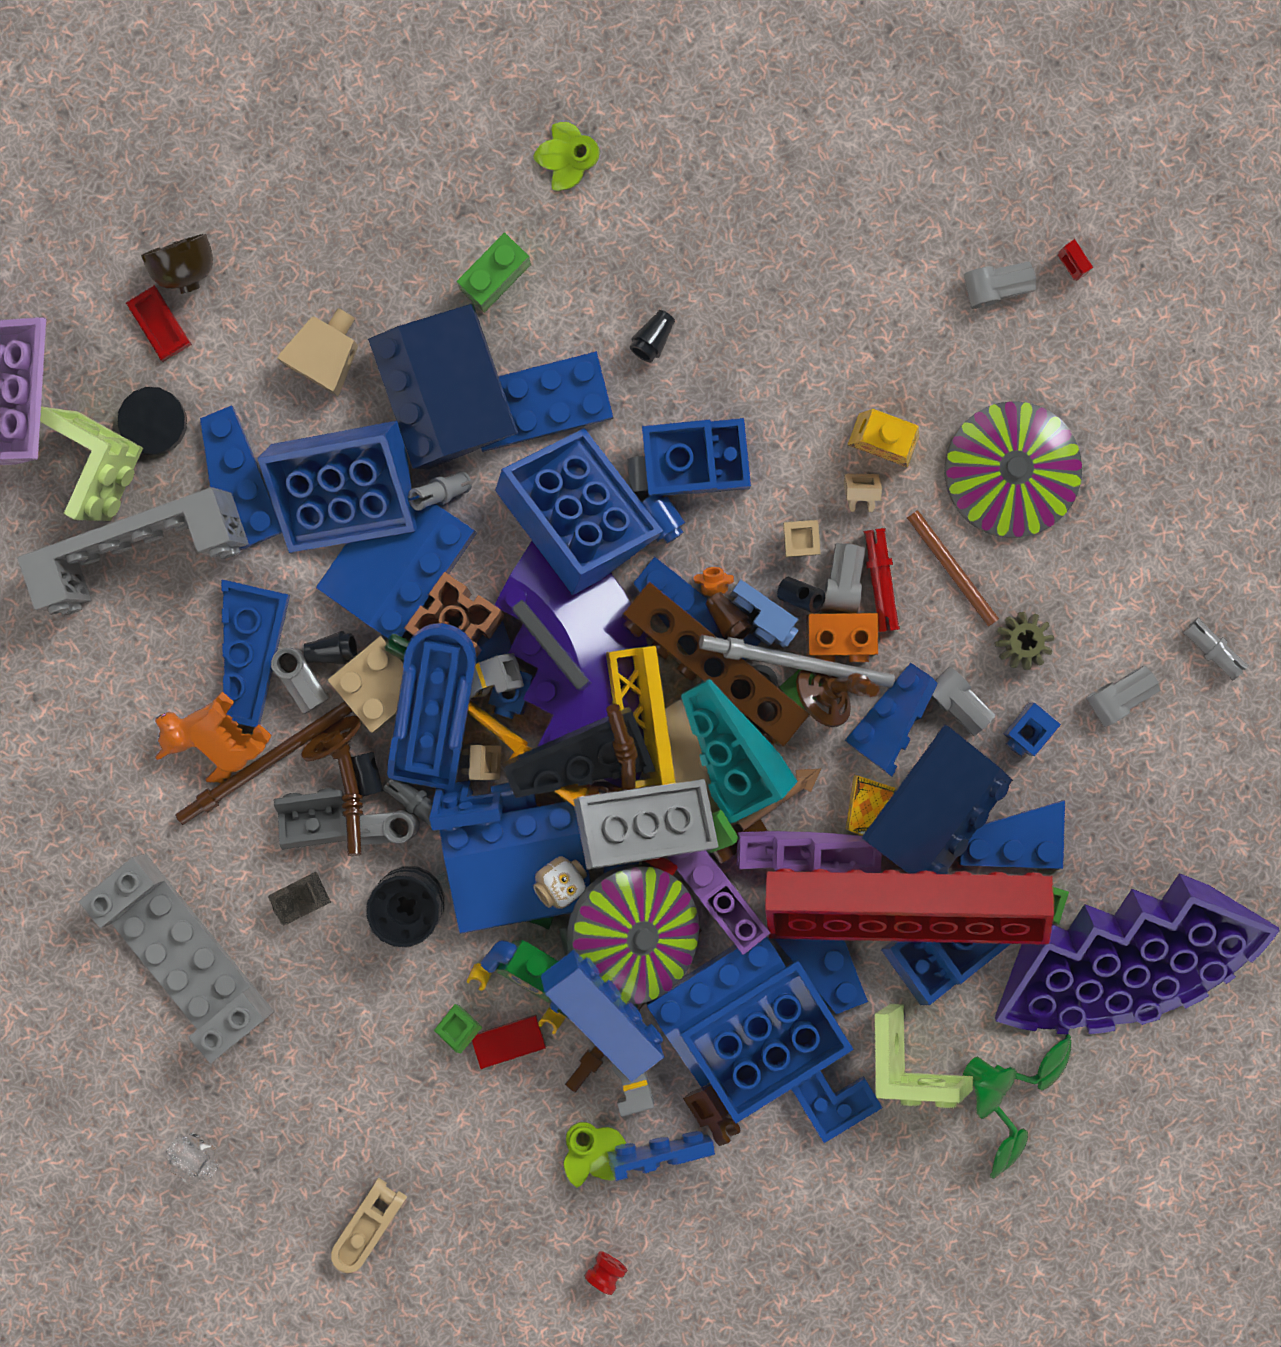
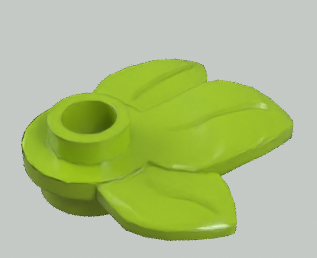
M569 122L552 124L553 139L542 143L533 155V159L540 166L553 170L552 189L555 191L567 190L579 184L584 170L592 168L597 163L600 155L597 142L587 135H582L577 126ZM586 147V154L578 158V149Z
M578 1122L572 1125L566 1134V1145L569 1151L563 1162L569 1181L578 1188L585 1182L589 1173L603 1180H615L609 1165L608 1152L615 1151V1147L618 1145L627 1144L623 1136L614 1128H595V1126L588 1122ZM581 1133H586L589 1136L588 1142L584 1145L576 1142L577 1136Z

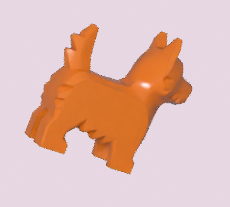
M222 691L212 703L181 719L173 712H166L157 716L155 722L160 729L158 742L162 749L155 758L159 760L169 754L183 752L191 747H195L217 766L206 777V782L222 783L225 778L231 777L232 772L243 769L248 760L255 759L264 750L272 735L260 724L253 729V734H241L242 729L237 727L238 723L232 720L233 717L227 715L234 701Z

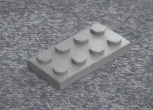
M705 779L583 796L574 799L587 870L712 850L719 847Z

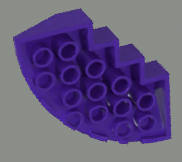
M531 541L505 583L495 606L501 611L519 619L513 612V607L521 600L527 603L592 683L583 691L576 689L526 626L522 625L508 653H514L516 657L539 668L523 699L553 715L538 746H541L608 716L606 708L613 704L606 652L645 647L648 644L646 636L642 634L638 638L623 626L626 620L622 617V614L630 606L631 602L612 573L572 595L533 541ZM633 656L616 658L618 673L628 680L635 670ZM635 679L633 684L637 687V682ZM620 681V686L622 689L624 684ZM629 688L622 698L623 707H629L634 713L640 704L639 696ZM640 714V715L638 716V719H640V720L642 721V717H641V714ZM638 726L641 735L644 739V731L640 726ZM642 772L635 773L636 780L640 779ZM610 777L604 779L618 787H622V778L612 779Z
M1179 873L1162 900L1131 889L1115 915L1084 904L1068 930L1052 925L1050 944H1022L998 1006L995 1021L1030 1031H1036L1037 1028L1055 1029L1057 1034L1066 1035L1069 1034V1029L1077 1027H1087L1088 1034H1099L1115 1031L1116 1024L1139 1022L1141 1025L1157 1021L1160 1020L1163 1013L1174 1010L1182 1005L1186 1009L1209 997L1208 991L1222 982L1225 984L1231 982L1236 978L1234 973L1247 961L1253 963L1264 952L1280 930L1276 925L1210 885Z

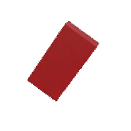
M155 285L126 302V305L162 362L192 345Z
M536 1014L479 1032L472 1040L480 1069L531 1054L547 1047Z

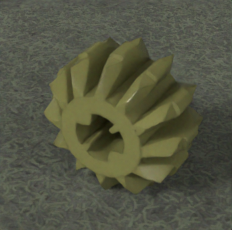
M1025 612L1017 614V622L1011 616L1006 617L1004 620L1009 629L998 627L996 630L999 635L1005 637V640L994 642L995 647H1006V650L999 655V658L1004 660L1012 655L1009 666L1017 668L1021 662L1024 670L1031 669L1032 661L1038 666L1044 664L1040 653L1045 655H1051L1052 649L1045 646L1044 643L1054 641V635L1044 636L1043 634L1049 628V623L1044 622L1037 626L1039 615L1032 614L1027 621ZM1027 633V640L1031 642V646L1023 647L1022 649V642L1017 639L1018 636L1026 635Z

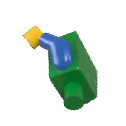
M501 940L495 943L481 963L474 964L467 978V983L472 979L480 981L479 991H483L486 988L492 972L496 971L550 1004V1007L539 1021L540 1027L545 1022H548L554 1028L552 1034H555L565 1020V1017L557 1012L558 1007L545 994L541 974L558 962L555 958L524 940L512 942Z

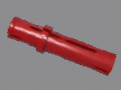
M886 528L875 529L877 544L875 543L874 530L863 531L869 559L866 562V569L870 568L876 613H878V632L888 631L886 617L889 618L890 631L899 630L900 626L890 570L893 560L888 556Z

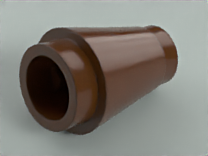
M722 592L714 594L707 600L705 605L709 609L723 639L726 640L728 637L743 640L753 630V625L750 623L751 617L725 597Z

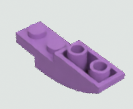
M707 851L667 857L672 863L677 865L678 872L743 955L770 934L763 922Z

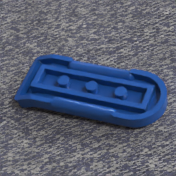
M442 623L425 626L413 635L407 646L388 759L387 775L392 780L452 790L455 787L476 665V651L472 641L462 630L455 626Z

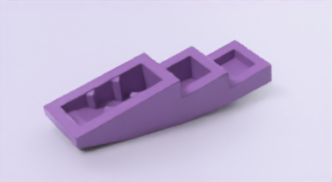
M738 832L737 866L739 869L774 868L776 871L787 868L795 872H811L815 869H825L834 873L861 870L865 873H881L882 854L864 841L862 836L818 832Z

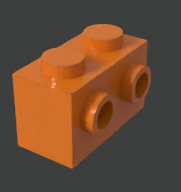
M878 613L806 615L807 656H815L816 659L835 662V656H849V662H869V655H878Z

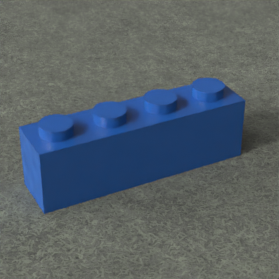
M573 950L541 974L545 994L631 1082L664 1058L660 1044L663 1042V1038L659 1031L652 1024L646 1026L638 1009L631 1002L628 1004L624 1003L620 998L621 994L617 987L610 980L606 982L602 980L597 967L588 957L582 959Z

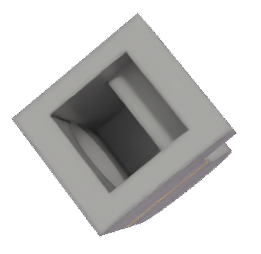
M514 653L498 655L475 665L470 699L485 696L493 687L496 688L497 693L524 686Z
M612 1063V1069L621 1079L625 1097L618 1099L617 1102L620 1116L654 1108L655 1102L647 1073L644 1072L631 1082Z

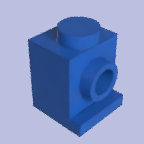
M520 671L524 686L515 689L516 694L512 699L505 698L504 692L497 693L496 688L493 687L488 704L496 706L494 713L513 719L515 713L524 715L528 702L523 698L535 676Z
M1035 702L1027 703L1023 711L1003 733L1009 738L1006 745L1021 757L1025 753L1029 756H1035L1061 724ZM1026 725H1029L1033 730L1030 738L1023 737L1021 732L1022 728Z

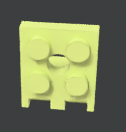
M41 407V423L91 450L64 514L74 520L111 521L112 517L120 509V499L126 486L133 480L134 468L143 448L78 411Z
M889 1004L875 1013L876 1098L900 1100L901 1105L918 1106L922 1104V1101L935 1102L936 1107L953 1108L956 1107V1103H960L973 1091V1076L905 1073L904 1004Z

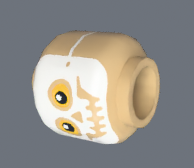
M557 857L537 871L535 875L536 883L533 885V888L540 900L548 908L554 906L562 909L579 898L584 892L585 883L583 879L587 877V874L577 860L570 862L564 857Z

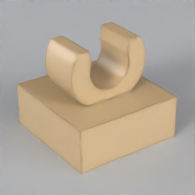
M879 474L844 475V490L850 511L855 512L857 501H867L868 511L873 512L875 501H881L882 486Z
M818 520L783 523L785 558L821 554Z
M470 745V749L462 750V755H470L469 768H462L461 772L469 775L470 780H500L501 746Z

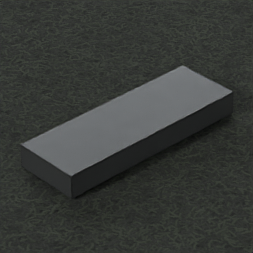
M523 600L513 607V612L576 689L583 691L591 685V681L527 603Z

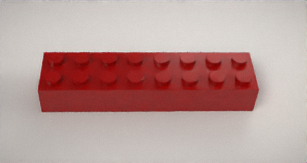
M787 868L778 869L775 872L767 871L765 912L767 927L770 932L769 939L1050 944L1054 919L1053 876H1043L1035 872L1016 876L1007 875L1003 872L972 875L965 871H958L952 874H936L932 871L901 874L895 870H886L881 873H865L861 870L834 873L825 869H815L811 872H795Z

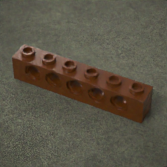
M651 582L645 586L622 614V617L626 620L623 626L638 638L642 634L653 642L651 646H656L657 654L664 660L668 656L679 664L676 668L677 671L689 681L693 682L696 678L703 683L710 679L773 746L776 744L779 747H784L809 717L808 712L744 659L726 658L723 653L700 649L699 640L701 635L716 636ZM663 615L667 618L669 628L666 632L657 633L651 628L650 620L653 616ZM686 636L694 641L695 651L693 654L684 655L679 652L677 648L679 638ZM713 658L720 662L722 671L718 677H710L705 673L704 663L707 659ZM735 680L743 681L748 687V694L742 700L736 699L731 694V685ZM762 702H768L774 708V717L769 722L761 720L758 716L757 709Z

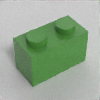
M504 232L456 282L459 289L485 313L531 266L529 255Z

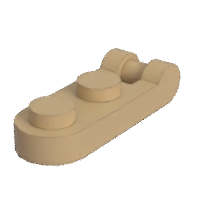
M379 1177L332 1249V1263L341 1272H355L364 1264L407 1198L402 1192L398 1191L395 1193L386 1187L387 1182ZM377 1198L389 1205L384 1213L373 1206Z

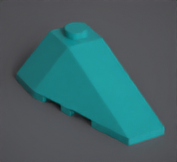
M710 679L681 695L692 734L697 736L702 751L699 755L701 764L706 766L711 781L708 785L711 796L719 809L723 811L730 824L783 799L798 782L781 754Z

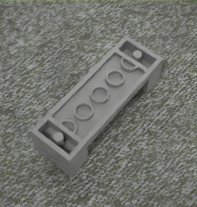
M210 487L18 556L17 559L34 609L48 611L49 615L57 613L69 615L82 610L81 604L92 600L80 565L95 563L101 560L100 554L111 551L112 554L132 549L131 543L142 539L144 543L159 540L164 537V531L175 528L176 532L189 529L196 550L199 553L210 554V557L220 556L221 559L240 554L239 548L249 545L232 493Z
M146 853L129 859L78 901L99 928L110 924L113 925L197 1030L189 1036V1039L210 1064L274 1012Z

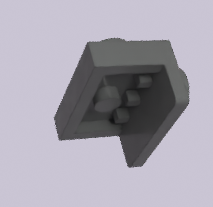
M324 788L317 791V793L305 795L289 793L284 795L283 798L274 799V807L278 813L279 845L281 849L347 841L346 817L342 816V812L345 811L342 808V804L345 803L342 801V796H344L342 790Z

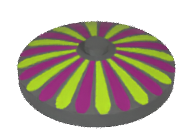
M1001 402L976 412L955 433L945 458V483L955 508L974 527L998 537H1027L1051 527L1071 508L1079 492L1082 479L1081 454L1071 431L1050 411L1027 402Z
M630 864L620 866L596 878L579 897L568 925V953L575 950L582 959L588 957L597 967L604 982L610 980L617 987L621 994L620 998L625 1004L629 1002L632 1004L645 1003L668 992L688 970L698 945L699 920L697 910L691 895L684 885L669 873L648 865Z

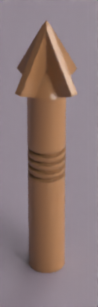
M822 768L795 770L798 782L783 799L736 821L738 826L744 831L780 806L782 802L784 803L803 789L811 792Z

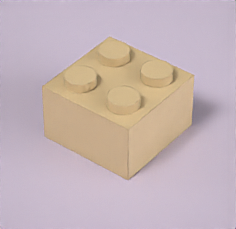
M383 636L378 637L328 679L329 683L371 733H377L396 717L404 660L385 650V644L388 639Z

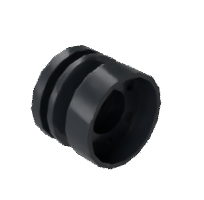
M402 866L391 870L375 886L367 901L366 918L371 931L381 941L393 947H411L422 943L433 933L445 909V894L441 883L431 872L418 866ZM404 897L407 900L412 898L415 900L412 909L409 906L405 908L401 906Z

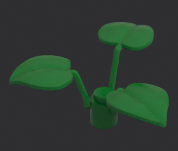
M1066 1035L1065 1039L1048 1051L1039 1066L1038 1074L1034 1076L1017 1073L1013 1067L1004 1069L997 1065L994 1068L978 1056L974 1057L966 1066L962 1076H973V1087L977 1099V1116L984 1119L995 1111L1009 1128V1137L1001 1143L995 1155L992 1173L990 1174L992 1179H995L1016 1162L1025 1149L1028 1140V1131L1024 1128L1018 1131L1016 1126L999 1107L1003 1096L1011 1088L1015 1079L1034 1085L1038 1084V1089L1041 1091L1052 1086L1062 1075L1069 1061L1072 1044L1071 1035Z

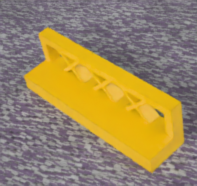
M656 646L606 652L613 704H618L621 710L625 709L622 698L629 688L639 696L640 704L633 715L637 725L644 731L643 740L656 770L655 772H650V778L636 780V788L674 784L675 776ZM633 656L635 670L628 680L618 673L616 658ZM635 679L637 682V687L633 684ZM620 681L624 684L622 689L620 686ZM640 714H641V717H642V721H641L640 719H638V716H639Z

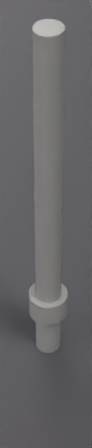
M701 635L699 640L700 649L723 653L726 658L740 660L743 657L840 678H846L851 674L859 673L868 677L871 682L879 686L891 688L894 684L893 674L744 644L742 639L728 637L725 640Z

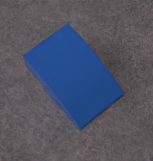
M744 418L711 421L709 419L642 426L649 496L750 489L751 481Z
M891 941L881 951L920 1005H931L954 985L962 984L1010 944Z

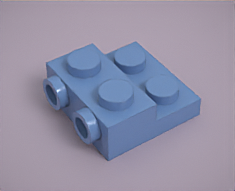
M743 580L738 582L730 595L735 598L733 603L747 615L752 611L757 614L751 623L755 629L752 635L768 646L774 642L783 648L787 647L798 632V629L794 627L798 619Z

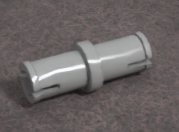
M463 471L447 478L436 477L431 479L427 485L411 489L408 493V498L419 495V498L411 500L409 503L415 510H422L435 503L439 505L448 503L452 497L471 490L472 484L461 486L462 483L471 481V479Z
M1199 617L1189 625V628L1183 631V634L1205 653L1203 657L1208 661L1213 660L1232 681L1243 673L1242 670L1248 668L1249 665L1227 646L1228 641L1224 637L1219 638Z

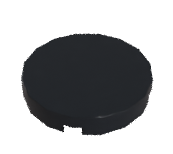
M144 387L133 391L124 399L118 411L117 426L122 437L143 448L141 453L145 455H161L181 443L187 430V415L181 402L172 393L160 387Z

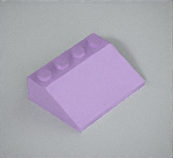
M45 318L0 320V465H17L38 459L46 332Z

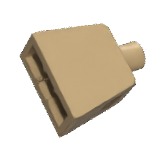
M337 308L328 324L314 316L311 317L281 351L277 359L287 367L334 395L339 396L358 349L357 343L346 336L355 318Z

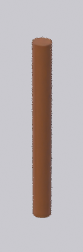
M917 510L907 517L986 625L989 627L999 619L920 512Z

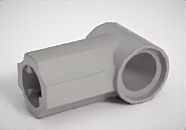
M1030 261L994 269L993 266L982 267L964 274L972 309L981 308L983 303H985V306H990L1000 302L1001 299L1031 293L1036 290V275Z
M846 543L835 544L830 579H827L824 591L826 596L823 609L847 613L858 612L862 592L860 577L865 547Z
M283 648L273 655L271 660L273 672L281 678L303 714L329 699V696L307 664L304 654L296 648ZM287 653L294 655L297 659V667L291 673L284 671L281 666V659Z
M949 666L935 680L938 685L931 699H936L935 703L944 711H949L973 736L982 731L996 716L970 690V684L952 667Z
M1142 666L1113 684L1111 682L1098 689V693L1094 691L1086 699L1102 725L1107 727L1127 716L1131 708L1161 690L1154 674L1146 666Z
M406 810L360 816L361 845L392 842L404 843L417 834L420 824L418 817L415 814H409ZM396 818H403L408 823L409 831L407 835H400L395 831L394 822Z

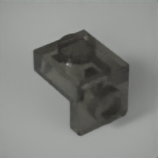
M317 872L268 895L273 911L282 926L331 903Z

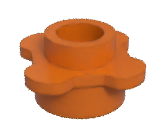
M720 567L706 568L703 574L694 576V583L701 584V592L706 596H713L718 592L725 594L728 591V584L734 582V576L727 575Z

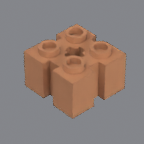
M444 572L429 593V596L434 601L428 610L420 605L405 629L413 636L425 626L437 623L450 625L448 622L451 618L458 620L461 616L463 618L461 619L462 624L459 629L472 641L477 658L482 650L476 643L482 635L490 639L505 616L498 607L480 595L476 597L474 602L469 598L472 594L467 586Z

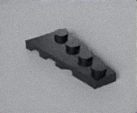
M629 707L622 709L621 712L628 736L633 738L638 754L635 760V773L655 772L656 770L632 710ZM608 716L500 763L515 798L560 790L561 787L578 784L581 786L592 784V781L610 777L612 779L622 778L621 763L618 762L613 747L615 738Z

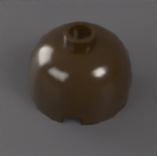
M206 234L185 238L163 248L158 247L141 254L150 277L159 286L166 289L179 288L181 294L201 288L199 281L209 275L213 265L212 249Z

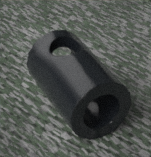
M785 577L777 590L779 600L813 614L820 611L825 602L824 590L792 577Z
M374 752L351 757L359 795L367 796L383 792Z

